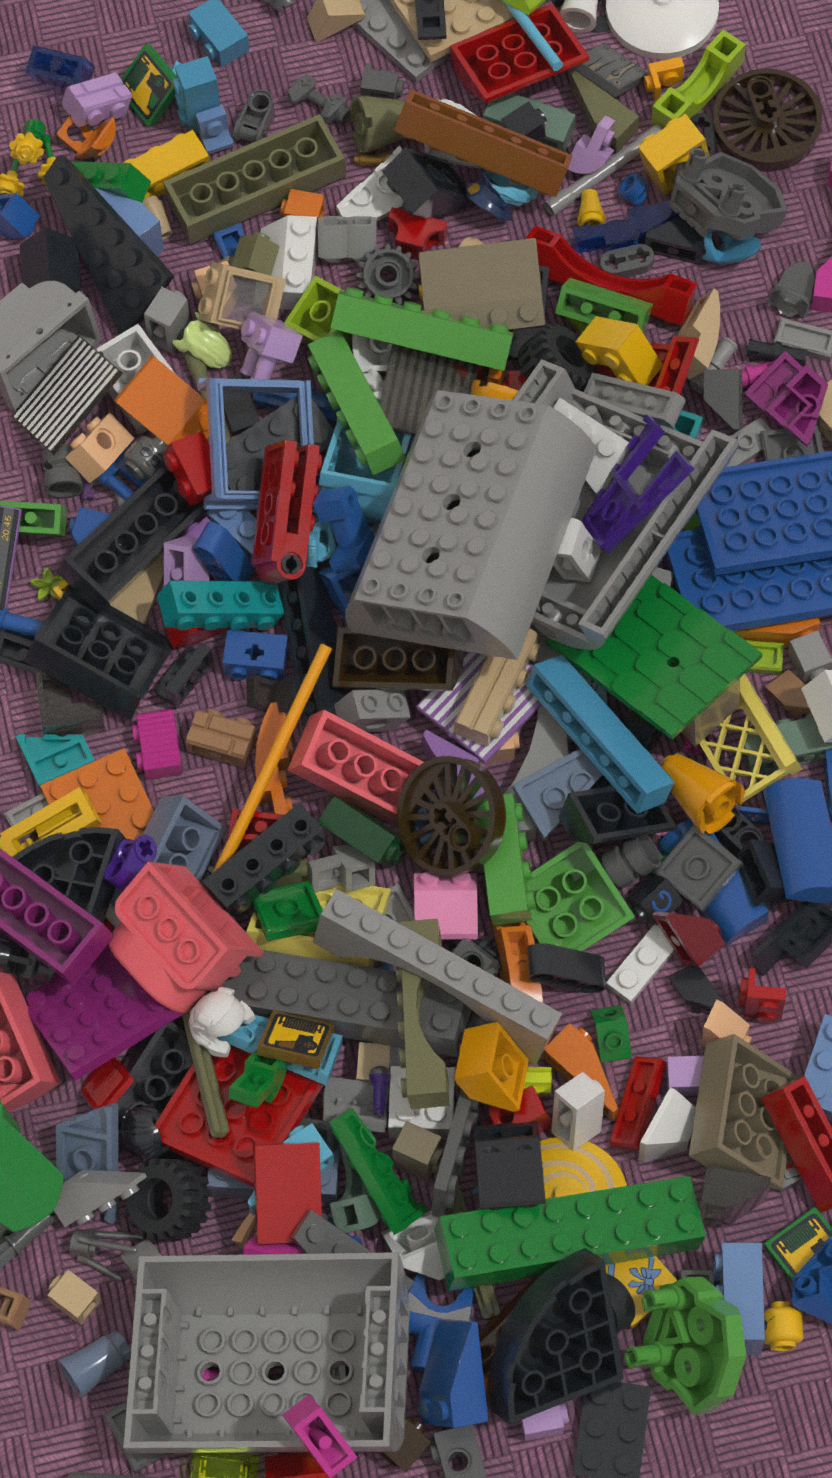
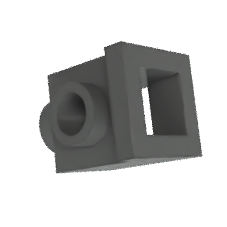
M366 63L360 87L361 95L390 99L402 98L404 81L399 80L398 73H393L386 69L373 70L372 64Z

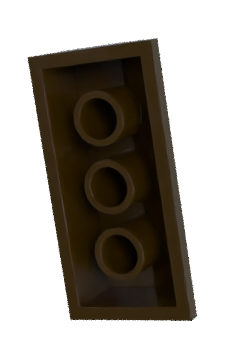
M338 627L332 687L453 691L463 670L464 651L354 633L350 631L349 627Z

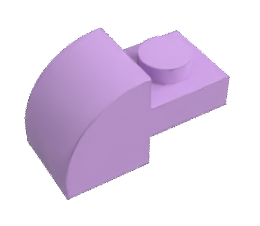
M605 115L597 125L592 138L584 134L579 139L571 153L573 156L568 170L575 173L588 174L595 172L604 165L614 152L608 146L615 135V132L611 130L615 120Z

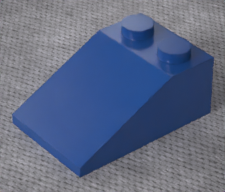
M442 1319L439 1321L419 1387L418 1413L422 1418V1424L456 1428L488 1422L478 1323L476 1321Z

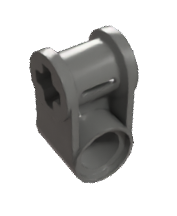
M255 90L249 95L244 109L235 123L233 140L239 141L242 139L254 143L267 137L270 126L275 118L273 97L268 91ZM259 106H266V108L262 110L256 109Z

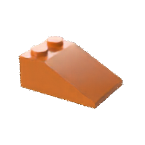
M153 355L150 356L114 400L154 436L161 439L167 447L173 441L203 431L206 439L209 438L207 400Z

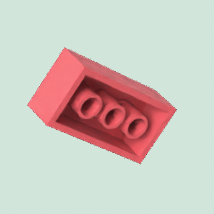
M322 710L310 715L288 771L394 825L397 824V807L401 790L409 775L423 761L338 716Z

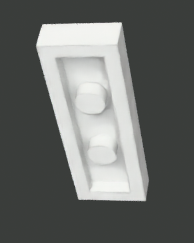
M653 925L606 982L608 989L630 1005L675 952L659 926Z

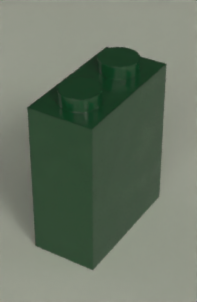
M334 796L318 820L320 825L377 863L392 867L394 863L399 864L406 855L407 851L399 834L344 799Z

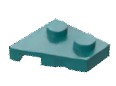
M19 734L15 736L39 789H41L40 785L95 761L83 735L60 737L56 734H44V737H26L25 734Z

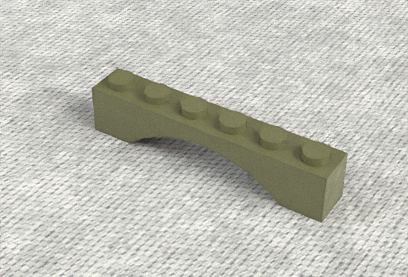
M438 918L400 922L401 925L442 947ZM396 966L397 981L402 982L403 991H397L398 1009L404 1012V1020H398L400 1039H405V1049L399 1050L401 1068H406V1078H401L402 1098L408 1097L411 1109L450 1106L449 1082L445 1062L433 1051L426 1041L420 1025L421 1002L429 981Z

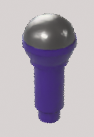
M381 1065L373 1067L369 1073V1079L373 1086L374 1115H384V1109L386 1108V1086H388L391 1078L389 1069Z

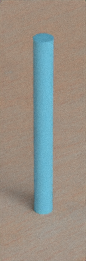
M503 2L554 71L560 70L563 67L562 61L529 17L522 11Z

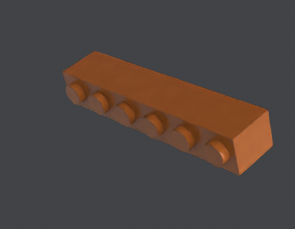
M410 89L394 129L395 132L400 133L406 139H415L427 144L433 150L444 151L454 155L460 161L471 162L481 166L487 172L498 173L516 184L527 185L543 195L554 197L558 194L573 156Z

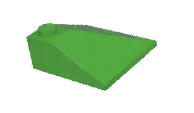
M575 843L532 871V879L527 880L528 891L533 890L536 909H530L532 920L526 922L528 925H531L532 932L540 943L584 951L635 917L588 843Z

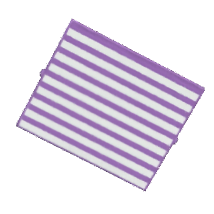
M468 652L464 656L463 670L453 691H430L416 706V709L446 732L448 737L456 740L486 765L542 704L526 687L534 667L529 663L526 670H529V674L522 688L517 686L513 694L517 697L512 711L510 713L505 712L501 719L504 722V726L498 739L492 738L489 746H483L472 739H466L457 735L454 732V722L487 657L485 654Z

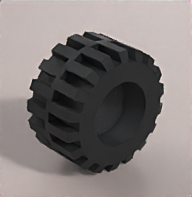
M557 323L544 325L518 351V362L523 375L527 379L542 359L566 369L575 389L581 392L586 388L592 373H597V367L588 363L582 357V351L576 343V340L579 338L576 333L563 325L559 326Z
M150 1159L149 1162H143L138 1165L139 1170H133V1172L145 1173L147 1177L136 1184L140 1190L123 1200V1202H127V1208L124 1211L126 1216L131 1217L129 1221L131 1227L138 1228V1234L147 1236V1239L151 1240L187 1239L192 1237L191 1233H198L201 1230L200 1223H206L208 1216L205 1215L206 1211H211L212 1206L211 1203H208V1197H212V1192L206 1187L209 1184L207 1177H201L203 1171L199 1167L193 1166L192 1162L182 1159ZM167 1185H169L173 1197L172 1206L168 1214L163 1207V1193Z

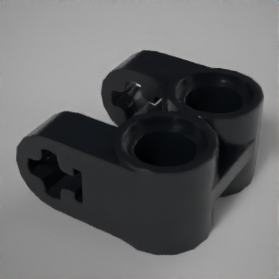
M0 937V971L46 983L51 981L54 973L52 969L13 940Z

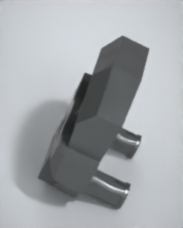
M692 148L688 160L677 164L672 179L674 189L669 207L677 214L680 213L679 216L687 220L691 227H695V230L704 237L712 232L719 231L739 241L752 238L755 233H768L782 225L788 210L781 190L753 165L722 152L708 158V153H704L705 150L701 148Z

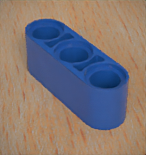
M207 522L193 547L195 554L215 581H248L255 570V567L251 566L249 558L226 528L215 522Z

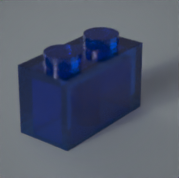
M33 45L25 73L36 82L66 88L91 80L95 66L86 57Z

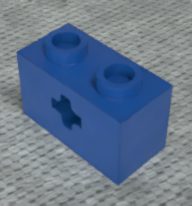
M227 630L222 663L224 675L237 680H244L247 677L259 678L267 683H273L277 680L285 681L289 652L288 636Z

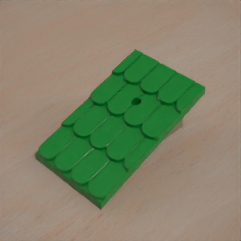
M653 575L647 580L601 648L583 650L561 644L549 638L544 641L548 648L558 655H563L571 665L670 739H674L681 732L694 746H697L740 706V677L762 658V653L730 628L727 629L704 610L697 608L665 582L662 583Z

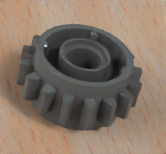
M386 244L385 249L382 250L375 246L374 254L371 255L368 252L364 254L366 263L359 262L357 268L363 271L356 273V280L362 281L358 285V289L365 291V296L375 298V294L393 298L392 303L402 305V299L411 300L412 296L409 291H417L418 285L412 281H418L420 278V274L414 273L418 264L417 262L411 263V253L409 252L404 255L401 252L400 246L396 250L391 249L390 244ZM384 271H390L395 275L396 279L393 282L387 283L380 278V274Z

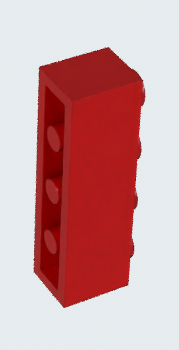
M803 1076L781 1085L762 1096L761 1099L821 1213L832 1209V1127L806 1077Z

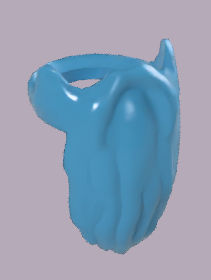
M717 231L718 236L722 239V245L717 250L712 242V233L704 236L706 253L702 255V259L718 265L742 263L746 259L753 257L761 249V242L756 237L736 241Z

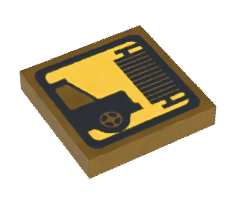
M273 1010L258 1044L257 1055L319 1069L333 1036L335 1024Z

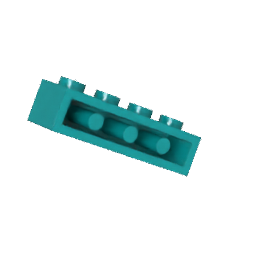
M169 581L157 595L165 628H178L179 630L191 628H205L206 630H215L217 628H231L232 630L257 628L258 630H268L274 627L275 623L284 615L277 584L254 581Z

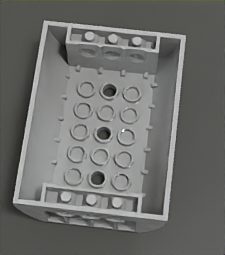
M437 390L428 402L347 605L345 619L350 631L517 660L597 448L592 440L573 421L549 405ZM460 501L459 506L452 510H447V506L451 502ZM434 553L440 554L437 560H434L432 563H426L430 555Z
M399 1252L139 1256L123 1448L129 1453L309 1452L282 1416L309 1394L323 1409L353 1452L398 1451L404 1440L410 1321L408 1289ZM345 1365L349 1367V1374L346 1378L336 1380L332 1377L333 1370L337 1366ZM212 1366L218 1367L220 1373L215 1380L206 1381L203 1379V1374L207 1368ZM282 1366L284 1374L279 1380L273 1381L268 1379V1372L272 1367Z

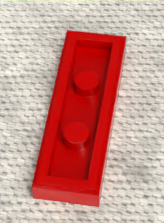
M634 1057L609 1142L613 1148L639 1151L640 1142L648 1129L667 1064L662 1058Z

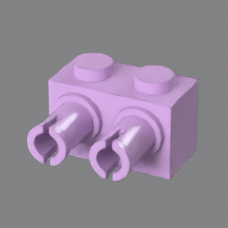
M250 311L249 317L244 321L241 329V340L247 343L249 349L240 372L251 376L250 379L270 380L276 361L294 362L303 335L281 320Z

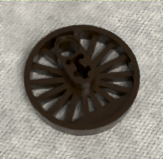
M767 68L751 70L733 78L718 94L713 109L715 137L725 154L751 164L759 171L772 172L784 170L801 162L814 148L822 125L821 104L812 88L805 81L789 72ZM774 85L784 87L778 97L774 90ZM790 91H793L797 94L795 97H793L788 102L783 104V102L789 95ZM734 94H736V96H737L743 103H741V102H739V101H737V100H735V99H732V98H730V97L733 96ZM803 102H806L808 104L807 107L795 109ZM724 106L734 112L721 111ZM813 116L815 121L801 119ZM720 122L734 123V124H730V125H726V126H722V127H721ZM800 131H808L813 133L811 136H809ZM739 134L730 141L727 138V136ZM762 137L761 151L752 153ZM768 137L772 146L771 149H767ZM751 138L744 151L737 148Z
M440 756L429 759L420 764L409 775L401 790L397 807L398 830L406 851L423 869L445 876L474 871L492 858L502 841L506 825V807L502 791L493 775L485 767L473 760L454 756ZM457 764L461 766L458 775H457ZM471 774H473L475 777L469 784ZM483 787L485 792L473 798L479 789ZM488 801L489 811H471ZM421 807L429 810V814L417 813ZM490 817L489 827L479 823L476 818ZM415 820L430 821L426 826L416 830ZM432 833L426 843L422 845L420 839ZM437 847L436 853H435V856H434V859H433L430 855H431V853L434 851V849ZM447 855H448V865H449V867H446V866H445V862H446V859H447ZM461 855H462V858H463L464 863H465V864L462 865V866H461Z

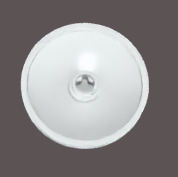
M606 0V19L614 37L628 50L652 59L682 57L700 48L712 35L719 14V0Z

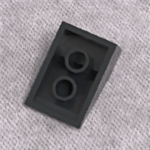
M405 147L382 170L388 179L386 182L388 187L394 193L400 195L404 201L402 203L404 209L413 216L418 215L429 218L476 206L467 198L466 185L448 160Z

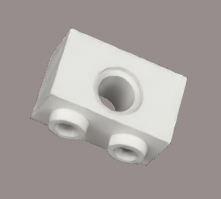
M570 519L553 566L563 579L591 583L601 549L580 520Z

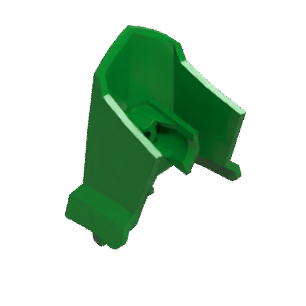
M0 1101V1239H3L7 1230L13 1233L25 1230L53 1213L61 1195L64 1175L20 1134V1126Z

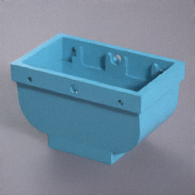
M385 410L384 414L388 420L389 411ZM395 412L392 429L406 458L414 434L417 416L413 417L411 431L405 433L408 414H404L401 432H397L395 430L399 413ZM338 420L320 472L319 485L323 486V490L351 486L357 494L358 502L366 521L381 523L405 461L372 475L368 465L362 467L355 450L359 447L355 446L352 448L345 431L349 430V428L342 429Z

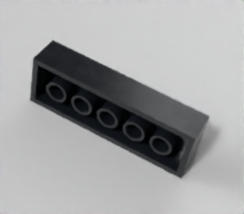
M164 464L64 558L56 572L101 614L164 553L165 542L180 538L208 510H204V501L192 506L188 504L186 498H183L178 491L177 480L173 472H170Z

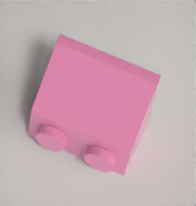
M431 872L414 873V920L438 918L441 939H478L476 873H463L451 876L437 875Z

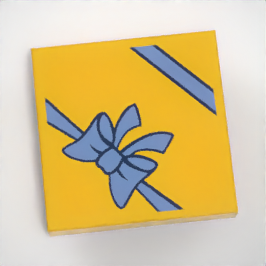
M656 1256L605 1265L606 1273L622 1282L634 1301L635 1318L629 1325L631 1329L652 1313V1311H646L642 1305V1297L645 1296L643 1294L644 1291L659 1290L660 1285L671 1284L677 1281Z

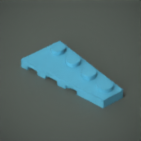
M255 1015L256 1019L250 1024L242 1023L232 1034L217 1038L220 1041H227L228 1044L253 1054L258 1048L269 1018ZM333 1033L319 1069L288 1063L287 1069L327 1086L342 1045L343 1035Z

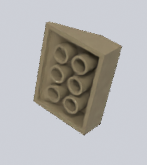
M536 238L419 252L424 311L433 312L434 308L450 312V317L462 320V316H470L479 319V324L489 327L491 323L506 325L509 327L508 331L537 328L546 325Z
M735 1034L706 1043L689 1156L710 1170L776 1190L783 1189L788 1150L761 1097L783 1084L798 1079V1075Z

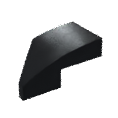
M687 966L669 976L670 984L684 1003L691 1006L692 1013L700 1014L701 1010L711 1011L716 999L722 1001L700 967Z

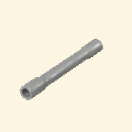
M655 124L639 135L635 141L610 157L600 169L584 175L570 186L561 189L556 197L551 196L543 202L546 211L551 216H554L565 209L576 198L581 196L582 191L591 189L640 155L638 146L641 145L642 141L651 134H657L663 128Z

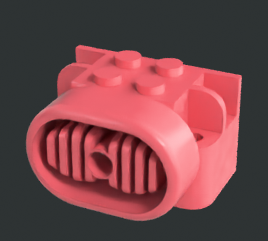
M148 861L116 900L115 913L121 923L112 932L114 937L108 943L111 952L152 998L172 1011L178 1013L190 1012L208 991L217 990L229 977H237L241 973L239 965L247 956L261 957L264 953L185 866Z

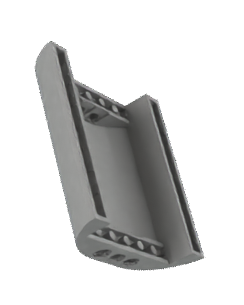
M542 359L513 399L514 401L549 405L553 408L558 399L562 398L628 442H630L633 435L639 437L647 424L642 421L644 417L575 389L566 369ZM659 424L665 433L628 478L630 484L640 496L675 451H678L687 458L695 468L694 471L609 553L600 547L601 552L591 583L563 579L553 566L529 628L549 639L573 648L583 650L601 648L739 447L738 440L712 429L703 442ZM586 480L571 518L582 521L597 496ZM460 501L451 502L447 506V510H452L459 506ZM434 553L430 555L426 563H432L434 560H437L440 554Z

